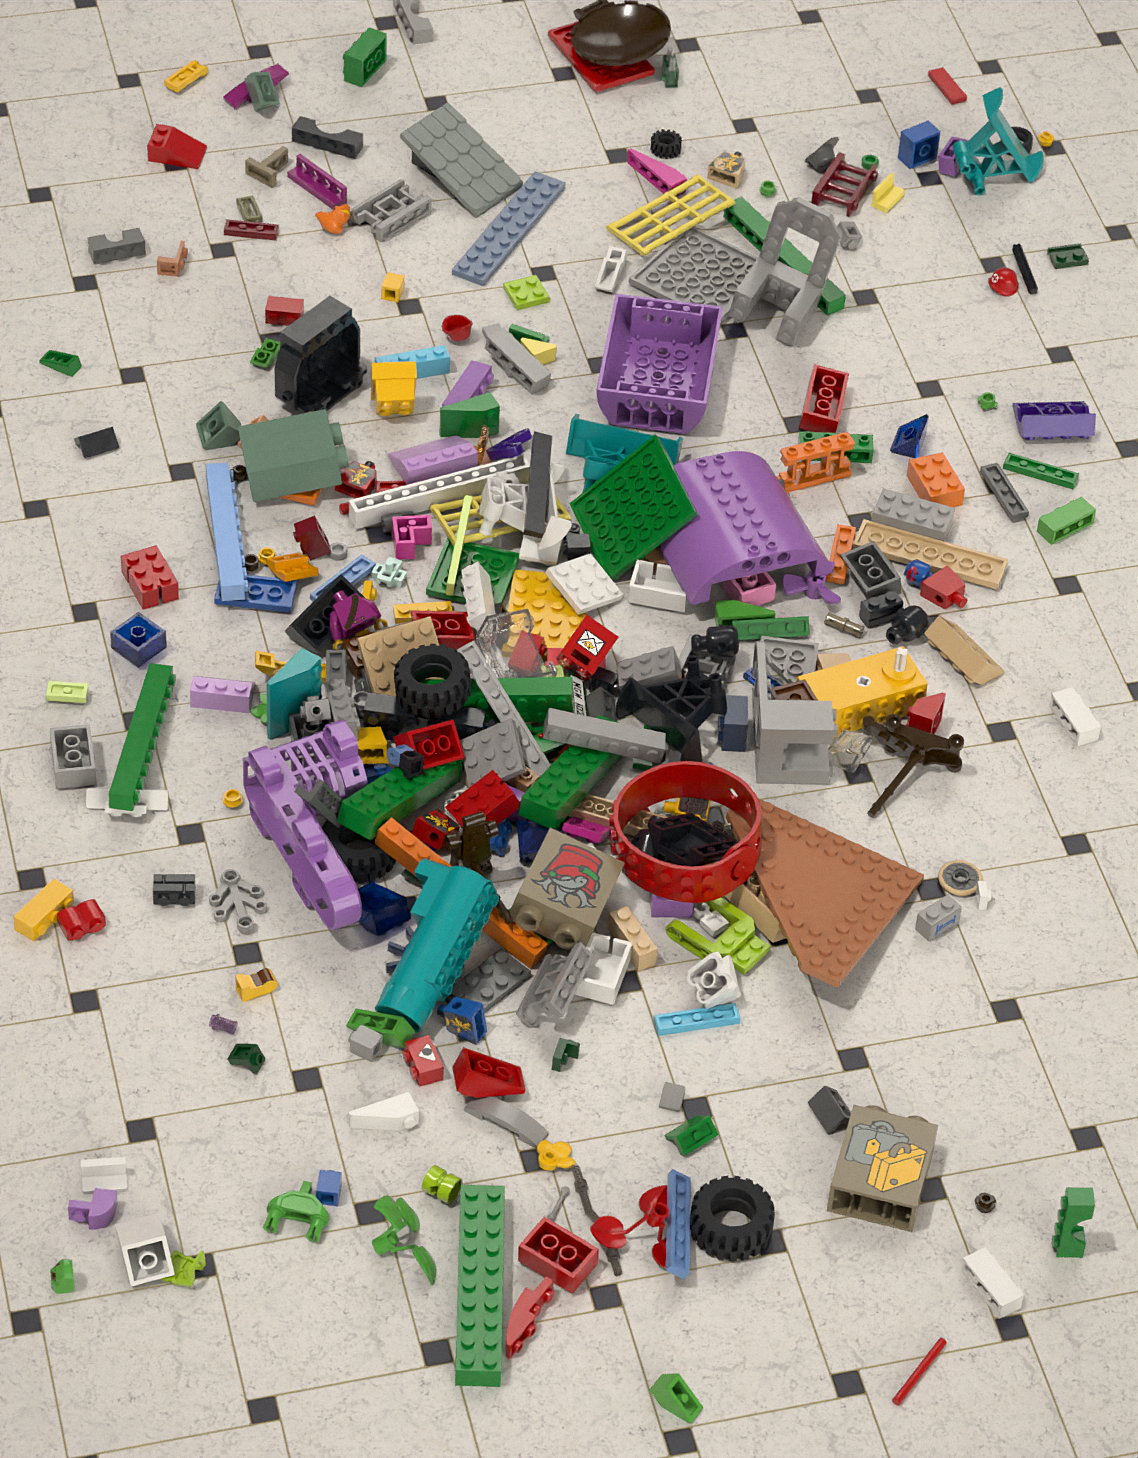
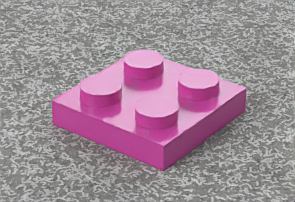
M573 816L564 822L562 831L567 832V835L571 837H585L586 841L597 844L610 836V829L612 828Z

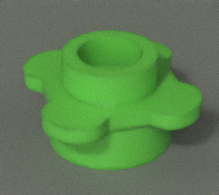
M985 392L977 398L982 409L996 408L998 406V403L995 402L996 397L992 393Z

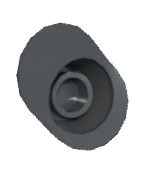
M833 137L827 140L805 159V163H811L819 173L826 170L835 158L833 148L838 143L839 138Z

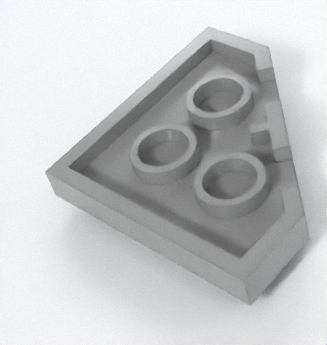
M761 636L760 641L765 642V649L769 650V662L767 663L787 683L796 682L798 676L815 672L819 643Z

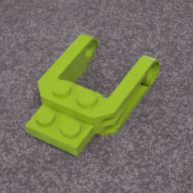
M723 898L703 902L709 906L710 912L717 910L729 922V928L717 938L715 943L677 919L672 920L665 927L666 934L671 940L701 960L715 952H719L722 958L730 955L734 968L744 975L770 951L771 945L754 935L753 918Z

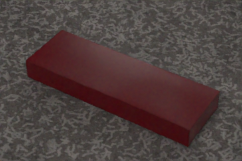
M226 219L224 227L225 236L275 241L279 231L278 224Z

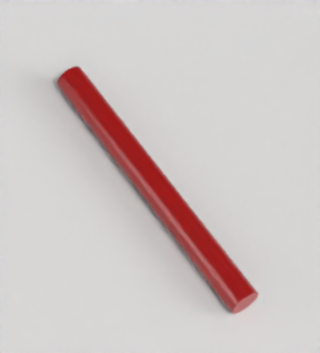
M944 1338L938 1339L894 1396L892 1402L895 1405L899 1406L945 1347L947 1341Z

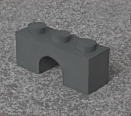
M140 228L122 231V240L116 242L109 241L105 234L88 237V252L94 264L145 255V240Z

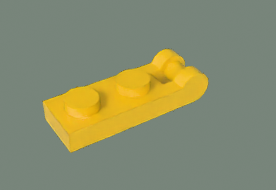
M193 60L165 79L164 86L178 93L200 76H206L209 68Z

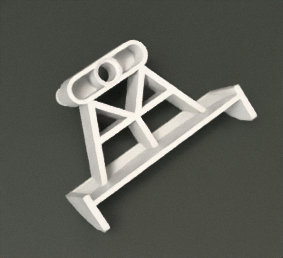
M550 462L544 535L542 539L535 537L538 549H544L559 542L567 535L572 526L571 521L558 518L554 483L562 475L564 466ZM495 477L487 479L481 494L482 501L477 510L478 514L484 516L483 523L479 529L481 534L491 535L495 522L499 520L524 532L528 484L503 483Z

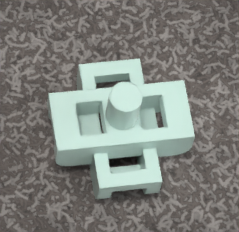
M388 557L385 564L377 563L371 572V577L376 580V583L380 584L383 582L387 583L389 587L392 585L401 587L403 580L407 577V571L401 570L402 560Z

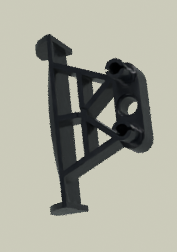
M692 655L686 658L688 672L685 675L686 678L642 686L634 678H629L618 696L616 717L621 719L629 714H633L651 730L666 733L665 741L681 753L680 761L702 762L698 728L712 713L722 714L727 711L726 691L722 688V676L719 673L710 674L709 677L706 676L699 669V658Z

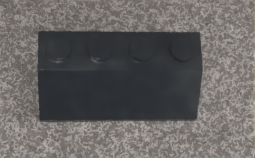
M340 574L284 632L299 646L318 653L332 639L330 614L333 610V605L337 603L333 596L339 591H343L347 597L353 594H358L360 597L364 596Z

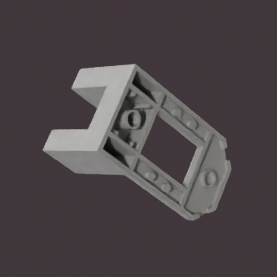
M800 197L793 198L788 202H778L775 206L760 255L736 289L728 316L744 323L760 298L786 310L776 339L792 347L817 309L843 235L840 227L837 228L835 225V218L832 213ZM788 228L820 242L809 275L777 261Z
M755 641L752 677H755V685L752 688L756 783L828 785L829 776H833V765L829 764L832 761V750H828V744H833V736H837V724H834V721H836V709H833L832 701L771 700V693H767V691H770V679H767V676L770 674V665L766 664V662H769V650L765 649V642Z

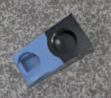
M405 744L395 748L391 747L387 750L388 761L392 765L396 764L403 769L405 777L411 778L422 775L423 755Z

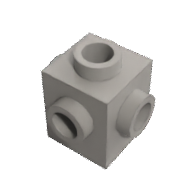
M318 695L307 697V701H302L303 706H300V715L306 722L316 725L322 724L324 719H331L328 698L319 699ZM314 707L317 708L316 713H313Z

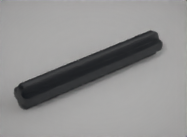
M1019 243L1013 244L1012 251L1028 293L1036 294L1038 287L1022 245Z

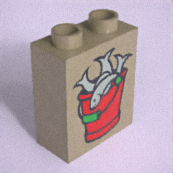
M550 828L510 909L513 922L517 923L523 930L534 931L555 941L561 948L573 949L574 945L579 942L586 947L625 863Z

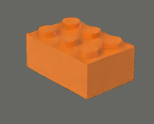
M943 452L909 460L906 476L920 499L950 507L963 505L965 488Z

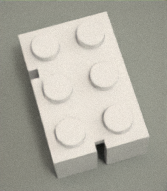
M637 560L629 586L628 602L685 613L688 598L671 571V567L669 565L657 564L655 580L652 579L654 563Z
M592 932L586 948L594 957L574 995L613 1005L631 960L632 942L614 938L612 954H609L610 937Z

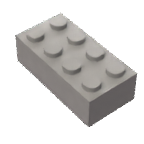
M883 488L872 512L871 521L945 542L953 524L955 508Z

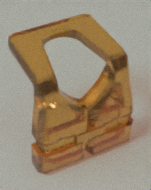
M483 425L478 445L473 446L478 453V465L483 461L489 439V427Z

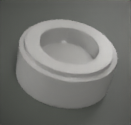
M337 542L330 545L331 553L328 555L332 560L340 561L347 557V546L345 544Z

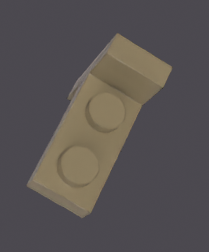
M282 146L261 163L249 157L245 160V174L270 188L277 185L276 171L288 163V148Z

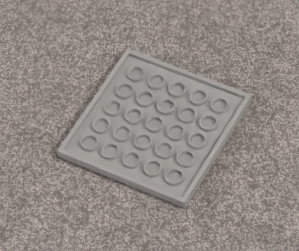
M694 226L678 235L677 238L671 239L629 277L628 283L659 299L723 307L722 323L728 317L736 289L758 257Z

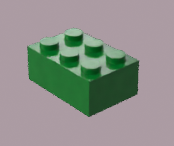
M369 27L344 52L343 74L345 82L362 88L387 61V33Z

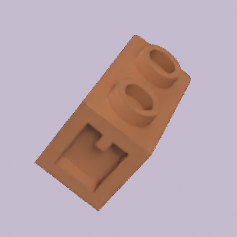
M185 241L180 242L176 258L158 256L157 275L179 277L180 270L184 269V258L186 259L188 255Z

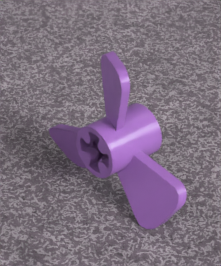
M829 561L830 564H831V566H832V568H834L835 563L832 562V561ZM809 571L807 578L792 574H786L783 577V588L786 595L790 596L805 591V595L810 599L823 598L828 604H838L841 602L840 596L825 587L828 574L815 577L813 572Z

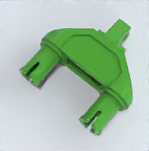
M303 1181L300 1191L291 1190L270 1200L266 1208L268 1215L263 1229L269 1232L270 1227H272L271 1233H275L280 1218L310 1224L306 1234L307 1240L312 1242L313 1236H315L314 1242H318L323 1227L328 1225L329 1215L315 1195L311 1194L312 1182Z

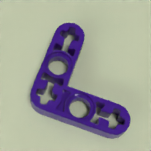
M529 428L520 430L487 449L486 453L490 460L516 457L525 452L522 444L530 440L532 434Z

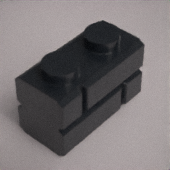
M896 591L887 592L886 594L861 601L859 617L867 628H871L893 620L895 613L903 607L904 602Z
M195 874L153 875V904L161 906L168 904H180L182 906L195 904Z

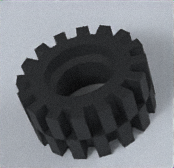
M661 129V132L659 130L651 136V153L656 157L659 155L661 159L662 157H665V159L677 157L681 153L682 137L679 133L676 134L674 130L670 132V129H667V131Z

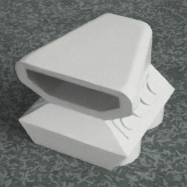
M719 952L711 953L688 970L687 981L695 988L697 1000L704 1005L706 1010L716 1005L731 1004L741 996L730 955L722 958Z

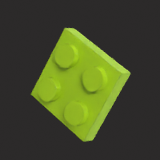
M537 275L503 283V289L516 310L550 302V296Z

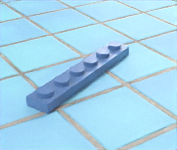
M672 1169L667 1176V1207L669 1214L667 1216L666 1271L685 1279L689 1275L691 1178Z

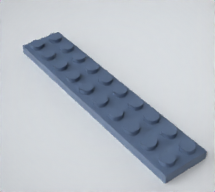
M535 171L452 268V275L484 286L565 189V182Z

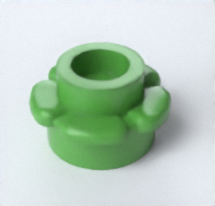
M769 180L763 181L759 191L764 196H771L776 193L775 183Z

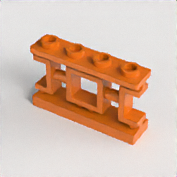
M843 432L781 448L780 453L782 457L780 460L785 467L788 466V470L779 473L777 478L778 480H784L785 491L788 493L849 477L852 474V470L849 467L851 462L847 456H844V451L852 450L855 442L848 432ZM822 457L820 463L810 465L811 460Z

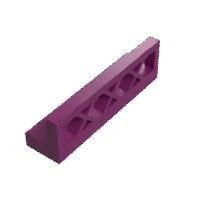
M302 154L296 156V167L287 172L289 179L332 210L335 209V206L339 207L340 205L347 204V186Z

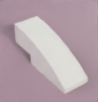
M609 246L595 284V289L613 292L624 268L627 250Z

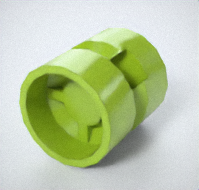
M433 1165L423 1179L422 1190L432 1196L437 1194L438 1199L451 1204L458 1196L463 1180L452 1173L447 1175L445 1169Z

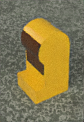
M269 968L246 976L243 973L235 975V988L242 1002L268 994L278 986V982Z

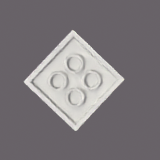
M591 553L549 567L545 572L578 615L619 601L624 595Z

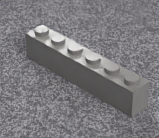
M549 708L544 721L543 738L660 764L665 751L666 733Z

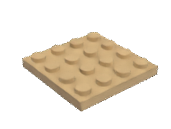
M431 616L356 638L372 693L396 696L394 670L400 658L405 653L408 654V651L412 648H419L420 645L430 646V644H436L439 646ZM431 677V678H427V679H443V678Z

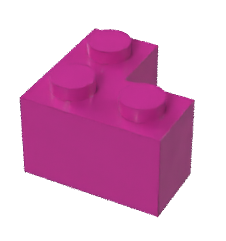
M430 515L392 517V537L396 559H415V545L432 544Z

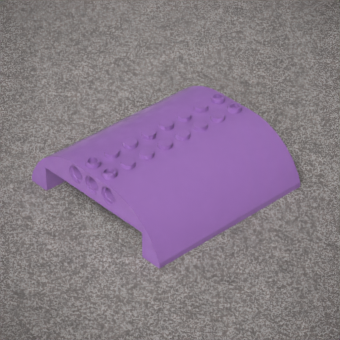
M731 451L692 459L674 465L698 515L661 543L658 548L667 564L671 567V571L691 605L709 601L711 584L802 563L808 564L815 577L833 572L827 557L772 468L762 457L751 452Z

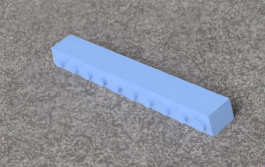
M228 463L206 464V481L222 601L245 600V592L248 591V580H244L247 579L246 567L242 568V566H245L244 555H240L243 554L241 530H237L240 529L239 518H236L238 517V506H234L237 505L236 494H232L235 493V484L231 482L233 481V470H229Z

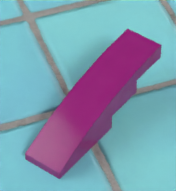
M279 64L260 71L270 73L274 87L289 75V72ZM245 81L223 96L225 102L234 109L238 108L246 100L251 102Z

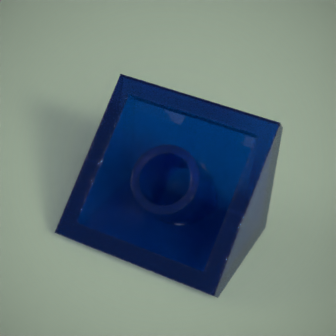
M925 414L899 426L890 451L895 454L918 458L926 437L929 416Z

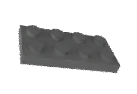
M499 949L454 984L452 992L446 997L445 1002L449 1004L455 997L483 1003L485 1013L530 978L531 971L503 949Z

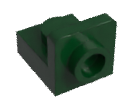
M560 1038L553 1055L551 1070L560 1072L562 1064H567L568 1057L578 1059L580 1043Z
M236 1043L227 1060L230 1065H248L252 1073H258L265 1061V1056L257 1044Z

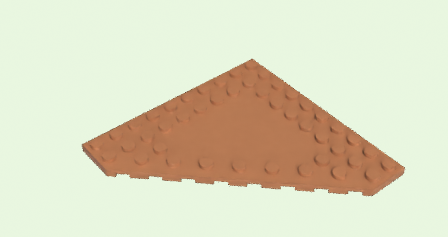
M759 799L761 808V852L752 873L760 883V889L764 898H767L769 901V908L773 916L777 917L779 921L778 926L783 936L788 940V947L792 955L796 956L800 971L838 988L922 883L924 874ZM731 809L727 811L726 820L728 823H731L733 827L732 832L736 840L740 842L748 835L752 828L738 813Z

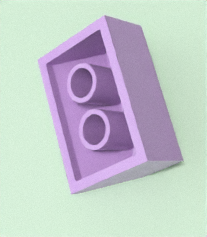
M193 676L190 688V706L250 713L249 709L251 708L256 682Z

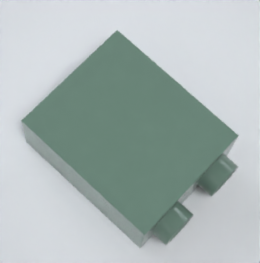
M326 409L238 426L253 502L342 484L339 469L349 467L345 445L335 447L336 445L344 444L339 422L329 424Z

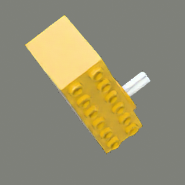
M904 646L797 677V681L806 679L818 701H832L833 709H836V721H834V724H837V735L861 729L865 716H872L877 723L885 722L886 718L892 714L898 715L900 718L906 716L910 706H914L917 699L926 697L928 686L927 681Z

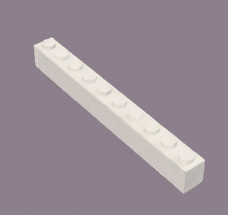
M523 454L349 500V518L355 529L380 523L382 516L405 512L418 513L429 510L430 505L461 500L466 495L479 496L482 494L487 479L489 477H497L496 473L508 471V474L515 473L519 484H527L529 481L530 464Z

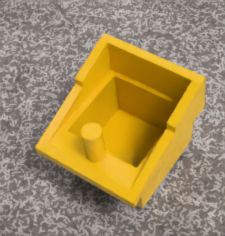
M416 361L371 363V400L375 401L376 415L390 416L391 414L406 416L413 413L417 381Z

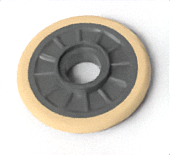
M961 860L946 863L938 873L941 886L946 891L960 896L975 893L977 882L983 881L982 873L975 865ZM961 875L964 876L966 879L961 881L956 879L955 877Z

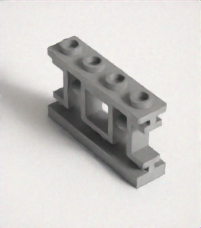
M400 179L352 208V222L361 224L364 221L371 224V233L373 235L376 234V240L382 242L430 213L431 197L422 194L416 198L409 194V185H405V181ZM390 205L396 209L391 213L385 210Z
M692 634L689 635L679 656L682 679L683 677L685 678L688 671L686 658L695 653L692 651L691 646ZM707 650L696 653V656L701 658L699 659V669L710 674L719 673L722 676L723 688L724 679H728L730 674L729 667L734 666L736 655L714 658L708 655Z
M581 942L574 945L567 957L561 958L558 954L553 957L551 954H547L516 1012L521 1021L527 1027H531L538 1015L545 1013L548 1017H552L553 1014L557 1018L563 1017L594 955Z

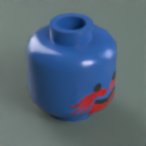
M918 559L912 562L909 561L904 571L906 581L918 587H921L922 581L934 574L931 572L930 564Z

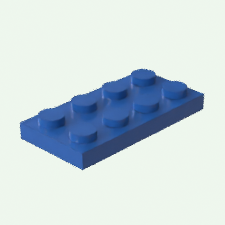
M246 574L247 579L244 580H248V591L245 592V600L222 601L218 581L214 604L291 613L297 580L285 582L280 578Z

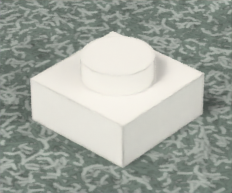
M986 881L977 882L975 896L978 910H986L988 901H991V890L987 889Z

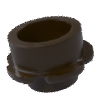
M236 465L231 469L233 470V480L237 482L244 481L248 476L246 467L243 465Z
M247 554L244 556L245 566L243 567H246L247 571L251 572L259 568L260 561L256 555Z
M980 1193L975 1198L976 1208L982 1213H989L996 1206L995 1197L988 1193Z

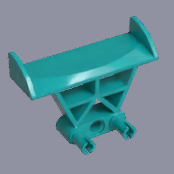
M998 87L982 95L989 121L967 142L957 141L953 145L955 160L960 166V171L965 174L969 182L974 186L976 195H983L985 193L983 184L985 177L1023 173L1029 183H1032L1039 175L1044 163L1043 152L1038 151L1029 155L999 109L1003 100V90L1001 87ZM997 132L1001 141L993 144L989 138ZM1010 152L1014 158L1012 160H1003L1001 156ZM976 156L985 158L983 159L982 163H980Z
M576 413L571 419L566 454L585 459L583 470L585 481L582 493L653 435L579 419L580 414ZM659 437L672 464H678L683 437H679L677 441Z

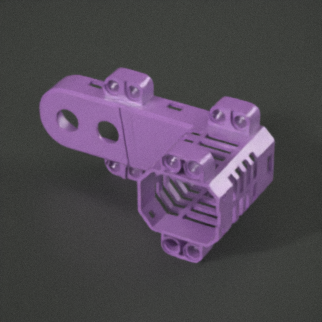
M343 719L327 724L323 731L302 737L299 740H294L275 748L269 749L268 746H263L249 751L248 756L243 758V786L254 823L263 837L270 836L282 854L292 871L294 888L307 908L313 906L330 931H335L360 921L362 904L359 891L352 875L317 821L316 817H321V815L311 806L307 805L294 791L300 785L310 792L320 779L345 800L367 786L368 780L363 762L358 755L357 740ZM311 752H314V761L309 755ZM299 756H302V765L297 758ZM288 760H291V770L286 764ZM248 766H251L254 771L253 775L248 776ZM358 769L359 775L354 776L353 771ZM290 845L294 854L287 855L283 847ZM325 902L328 908L321 910L318 904Z

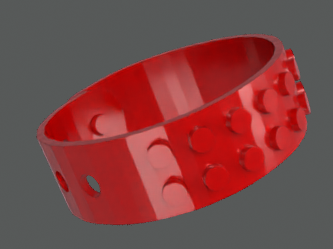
M693 761L662 764L634 777L622 788L617 799L613 801V814H610L609 826L614 827V829H610V841H614L611 844L612 856H616V859L625 863L622 871L633 883L656 896L685 903L713 901L727 895L743 884L750 877L756 866L761 852L760 802L752 788L744 780L728 770L712 764ZM731 789L736 792L737 797L733 795ZM682 797L701 798L722 804L738 813L752 828L748 835L731 847L720 861L695 867L674 865L649 856L630 843L623 834L627 823L642 810L664 800Z

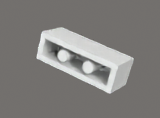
M1073 687L1052 693L1049 707L1076 746L1098 741L1101 725L1099 721L1095 720L1089 707H1086L1080 694H1077Z
M986 1247L963 1258L962 1273L999 1319L1021 1308L1024 1296L1021 1288L1013 1283L1009 1273L1001 1268L996 1257L990 1254Z

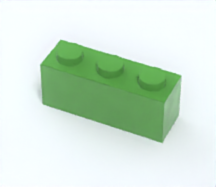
M1081 496L1048 514L1042 515L1038 520L1037 532L1052 545L1094 523L1096 509Z

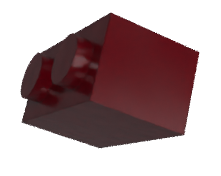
M315 515L294 523L295 532H293L295 541L301 543V551L304 555L307 554L310 561L331 553L329 540Z

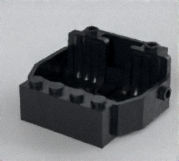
M328 296L280 332V350L275 363V397L301 414L324 409L328 411L354 390L361 387L363 375L367 373V366L359 361L360 327L355 318L352 317V308L332 296Z

